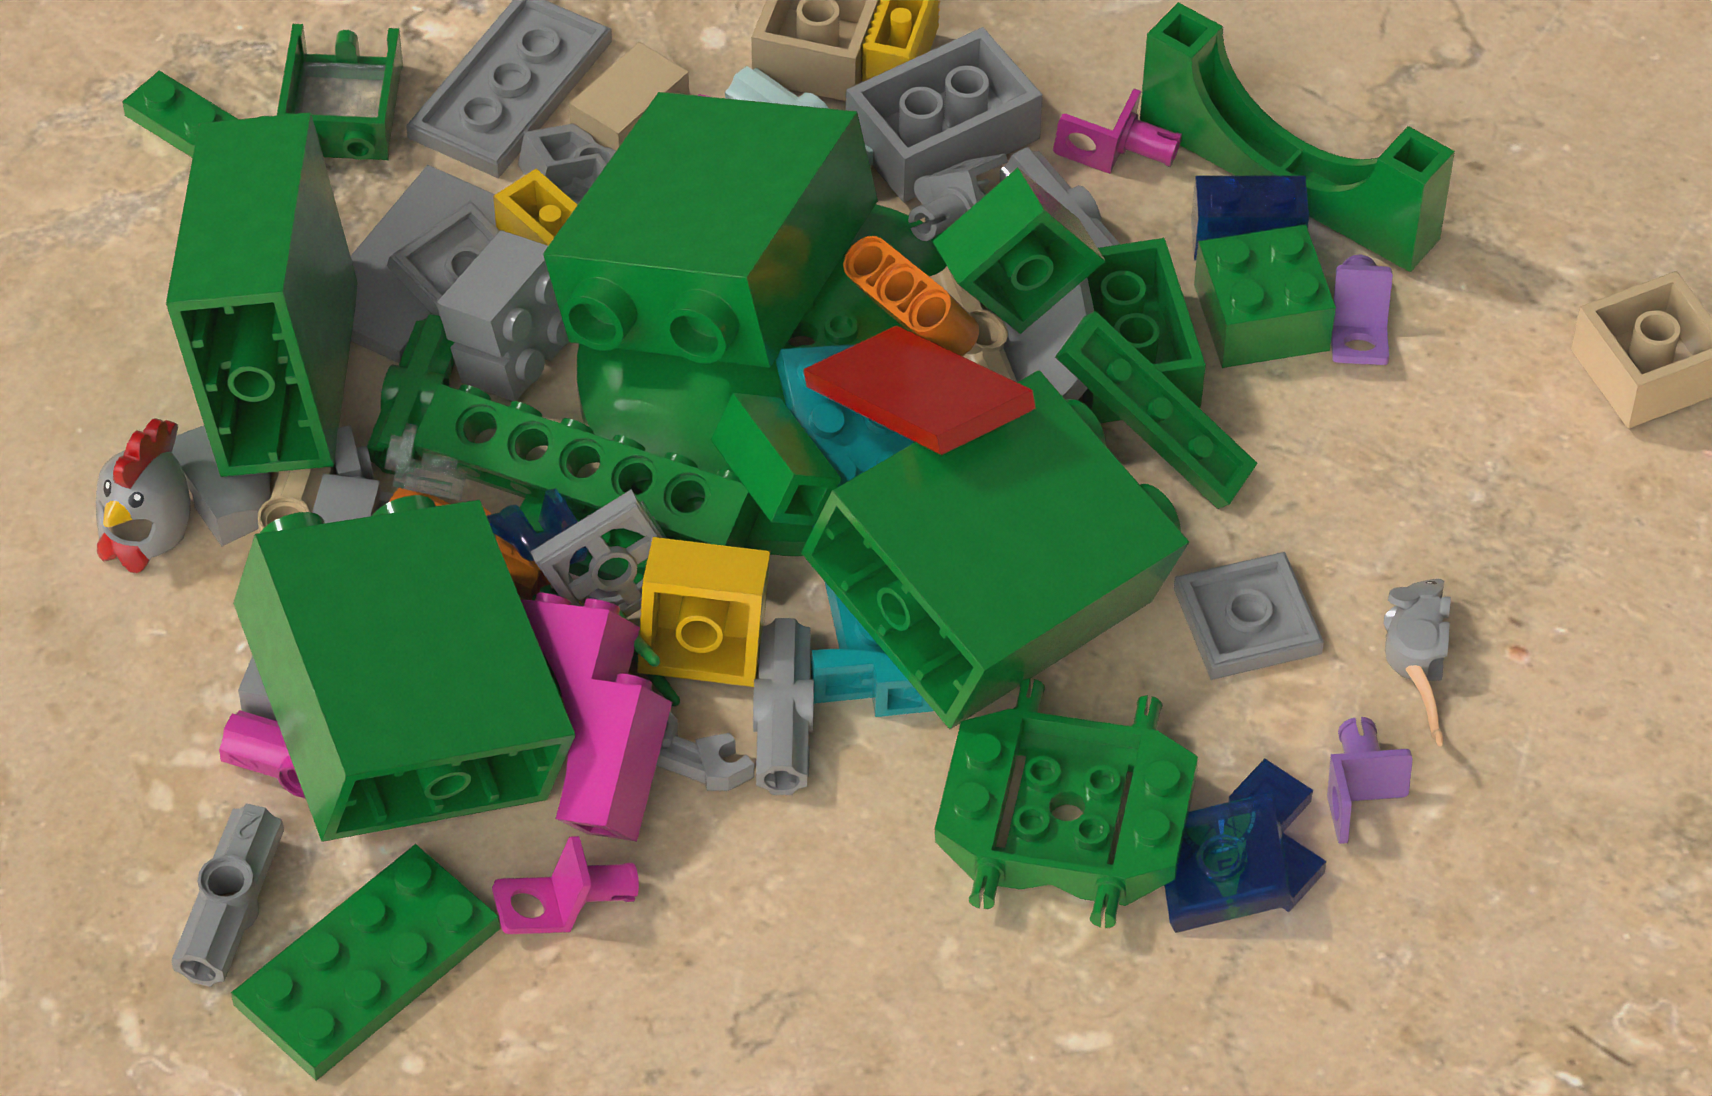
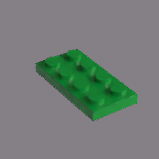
M414 844L231 992L233 1005L317 1081L499 931V916L417 844Z

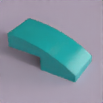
M855 649L812 650L811 680H814V704L872 698L875 717L934 711L885 653Z

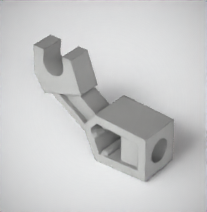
M670 712L656 766L702 782L706 785L707 791H729L754 778V763L747 754L736 762L722 760L736 753L735 739L730 733L695 739L696 743L678 737V721Z

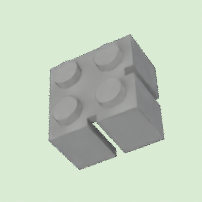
M501 230L437 301L436 305L447 339L455 342L450 348L462 384L476 387L511 401H517L527 388L541 376L545 360L551 361L569 343L543 256L548 245Z

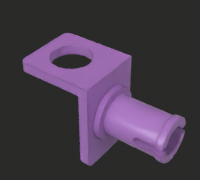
M1353 255L1347 258L1343 265H1339L1336 268L1333 297L1336 311L1331 339L1332 360L1336 363L1387 365L1389 363L1387 324L1393 278L1392 269L1385 266H1376L1374 260L1366 255ZM1352 340H1363L1372 343L1375 347L1367 351H1359L1349 348L1345 343Z
M1355 717L1346 720L1339 727L1338 735L1344 753L1331 754L1327 798L1339 844L1348 843L1351 801L1401 798L1409 794L1413 760L1411 751L1409 749L1380 751L1376 725L1371 719L1361 717L1363 736L1359 735Z

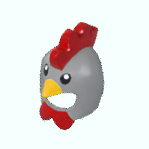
M157 418L152 419L146 425L143 432L136 430L130 437L126 449L112 456L100 470L96 491V519L99 534L97 554L102 561H109L118 557L121 564L129 572L138 573L147 566L152 557L159 556L173 549L184 538L190 517V496L185 473L181 464L172 453L178 431L177 423ZM147 519L152 522L149 536L139 542L121 539L108 529V527L130 520Z

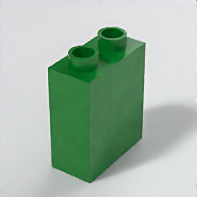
M658 92L543 253L569 343L583 344L599 351H609L617 348L681 356L693 362L703 364L721 361L770 368L878 202L857 111Z
M311 112L199 123L166 306L220 477L334 466L358 281Z
M1040 370L1017 382L1033 390L1036 408L1031 412L943 455L914 442L832 490L801 552L949 729L954 728L961 721L968 719L1020 686V682L1023 679H1031L1151 603L1189 544L1188 539L1181 533L1177 512L1165 494L1152 485L1139 484L1106 447L1105 435L1095 414L1078 400L1064 399Z
M411 495L388 502L380 507L372 516L325 523L324 519L316 513L298 512L276 519L268 524L260 533L255 534L233 604L321 842L546 801L574 740L575 732L480 500L436 506L429 497Z

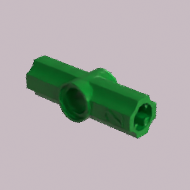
M429 314L427 318L415 322L399 365L392 364L388 368L383 381L380 399L381 411L368 441L367 449L370 461L387 474L402 476L403 472L415 469L419 454L413 447L412 441L438 384L450 387L449 377L455 365L450 347L455 342L447 339L441 317L438 315Z

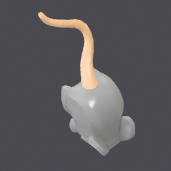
M1430 579L1413 583L1408 587H1397L1390 590L1388 601L1396 606L1391 608L1384 616V626L1387 631L1385 654L1388 663L1399 675L1414 681L1426 707L1431 737L1436 740L1438 746H1443V733L1439 729L1437 707L1433 690L1428 681L1442 680L1443 660L1448 655L1449 622H1443V618H1449L1451 597L1445 596L1442 598L1444 580Z

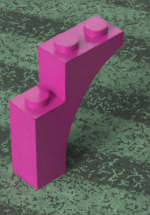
M537 593L535 601L520 599L540 649L555 674L563 697L565 710L575 732L574 740L568 751L566 775L555 819L589 835L637 842L672 706L671 701L651 691L653 684L651 681L628 674L634 653V643L638 637L640 627L619 616V606L603 600L586 599L583 607L571 605L570 600L548 593Z

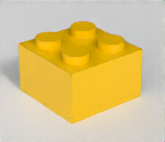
M652 537L642 585L640 636L659 656L660 664L652 667L638 653L637 673L754 687V679L757 678L762 631L765 624L770 551Z

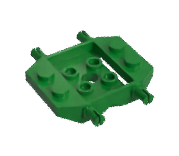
M1030 678L1023 679L1020 682L1016 707L961 721L934 828L935 843L974 881L969 896V903L980 909L982 897L984 909L994 907L998 886L1022 890L1053 885L1079 899L1094 901L1090 921L1097 927H1101L1106 907L1105 928H1112L1116 924L1119 905L1127 906L1175 880L1198 772V756L1156 730L1163 706L1162 702L1156 697L1152 696L1148 715V696L1145 695L1138 698L1134 723L1132 726L1039 713L1045 686L1041 681L1034 679L1031 692ZM1017 756H1026L1005 848L996 847ZM1128 772H1133L1114 863L1108 864ZM1063 805L1076 806L1083 812L1079 818L1072 821L1059 820L1051 813L1057 807Z

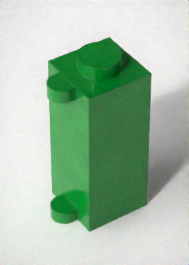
M732 393L711 438L712 443L770 522L815 526L832 490L838 487L842 478L781 398Z

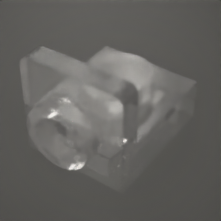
M406 423L403 437L391 436L384 469L396 471L393 487L461 501L467 470L456 468V459L434 453H423L422 461L412 459L411 455L418 425Z

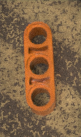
M867 236L851 246L844 259V272L880 308L908 331L960 356H964L973 348L978 339L979 325L975 318L943 287L882 238Z

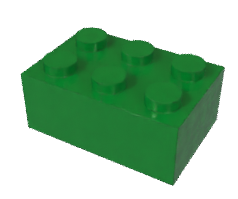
M1165 238L1099 247L1098 250L1106 262L1087 277L1094 311L1100 314L1194 404L1201 408L1206 365ZM1088 388L1082 394L1085 405L1095 414L1100 424L1122 420Z

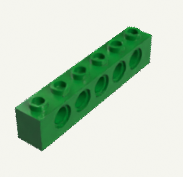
M438 384L412 441L413 447L427 466L523 498L528 494L586 515H591L625 494L636 482L651 480L652 483L648 490L636 495L640 502L644 501L651 516L655 517L667 539L744 548L761 509L737 475L732 471L720 469L716 475L698 469V465L694 461L683 455L667 452L665 457L646 452L642 444L631 438L615 435L613 440L595 435L590 427L570 418H563L561 423L543 418L540 411L522 402L512 401L510 406L491 401L492 398L487 393L466 384L460 385L459 389ZM487 429H496L494 436L489 441L480 444L475 443L477 436ZM548 446L545 454L539 459L525 460L533 448ZM589 463H600L597 471L586 478L577 477L579 470ZM694 497L705 498L703 504L697 510L690 513L680 512L681 507L687 500Z

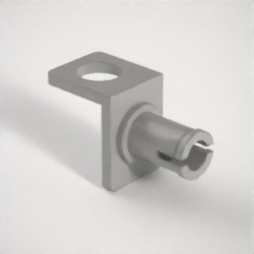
M1006 154L966 160L929 176L928 181L934 201L925 205H919L911 210L908 218L909 223L925 218L924 223L910 228L912 233L922 241H929L944 232L982 199L976 176L1007 163Z

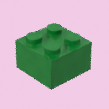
M1018 167L932 241L957 284L1019 334L1023 333L1106 262L1079 218Z
M1306 224L1198 241L1194 286L1222 368L1330 351L1336 307Z

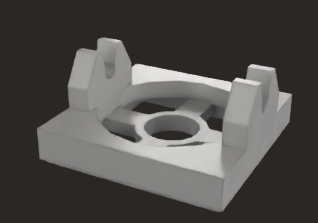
M631 489L532 550L531 554L535 563L559 596L570 600L571 605L584 607L586 599L603 600L619 606L626 617H629L641 609L643 579L638 584H635L633 581L637 574V564L648 558L652 537L666 538L655 517L651 516L644 501L640 502ZM625 528L638 532L645 537L631 546L623 548L620 546L609 547L602 535L611 529ZM586 546L593 556L589 565V571L573 581L569 574L570 560L577 550ZM619 557L628 561V568L621 577L614 580H604L598 577V570L605 561ZM597 589L607 592L618 591L619 593L617 596L606 598L587 596Z

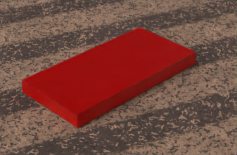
M897 325L803 369L808 388L940 455L1036 408L1032 389Z

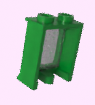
M292 24L276 116L311 112L323 157L389 160V144L400 73L403 68L399 28H388L387 57L360 56L358 36L350 30H341L337 33L335 55L307 54L303 24Z

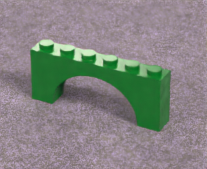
M1178 2L1147 33L1140 109L1141 121L1182 134L1180 146L1235 176H1274L1264 181L1258 187L1262 191H1264L1268 183L1281 179L1286 185L1281 181H1276L1274 184L1281 188L1289 206L1409 272L1418 265L1440 240L1455 154L1454 150L1407 126L1377 158L1353 159L1328 153L1304 142L1284 129L1252 99L1239 81L1228 59L1224 45L1222 25Z

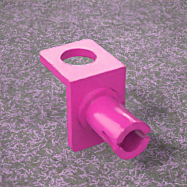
M1134 88L1113 130L1069 114H1062L1058 121L1053 152L1059 156L1109 174L1119 155L1124 154L1126 150L1171 167L1178 153L1182 134L1138 120L1137 110L1142 91ZM1081 133L1088 136L1095 143L1096 149L1091 151L1081 150L1071 143L1069 134Z
M573 836L568 838L551 877L500 878L495 880L492 891L504 933L571 932L577 916L586 902H634V896L638 895L639 877L636 866L633 863L587 865L580 837ZM516 894H530L542 903L544 913L535 918L524 917L514 910L511 898Z

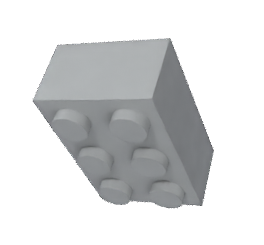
M982 27L847 89L846 110L857 111L864 143L873 150L872 166L904 203L916 197L914 184L920 177L931 176L935 172L945 170L966 160L1008 154L1040 139L1042 94Z

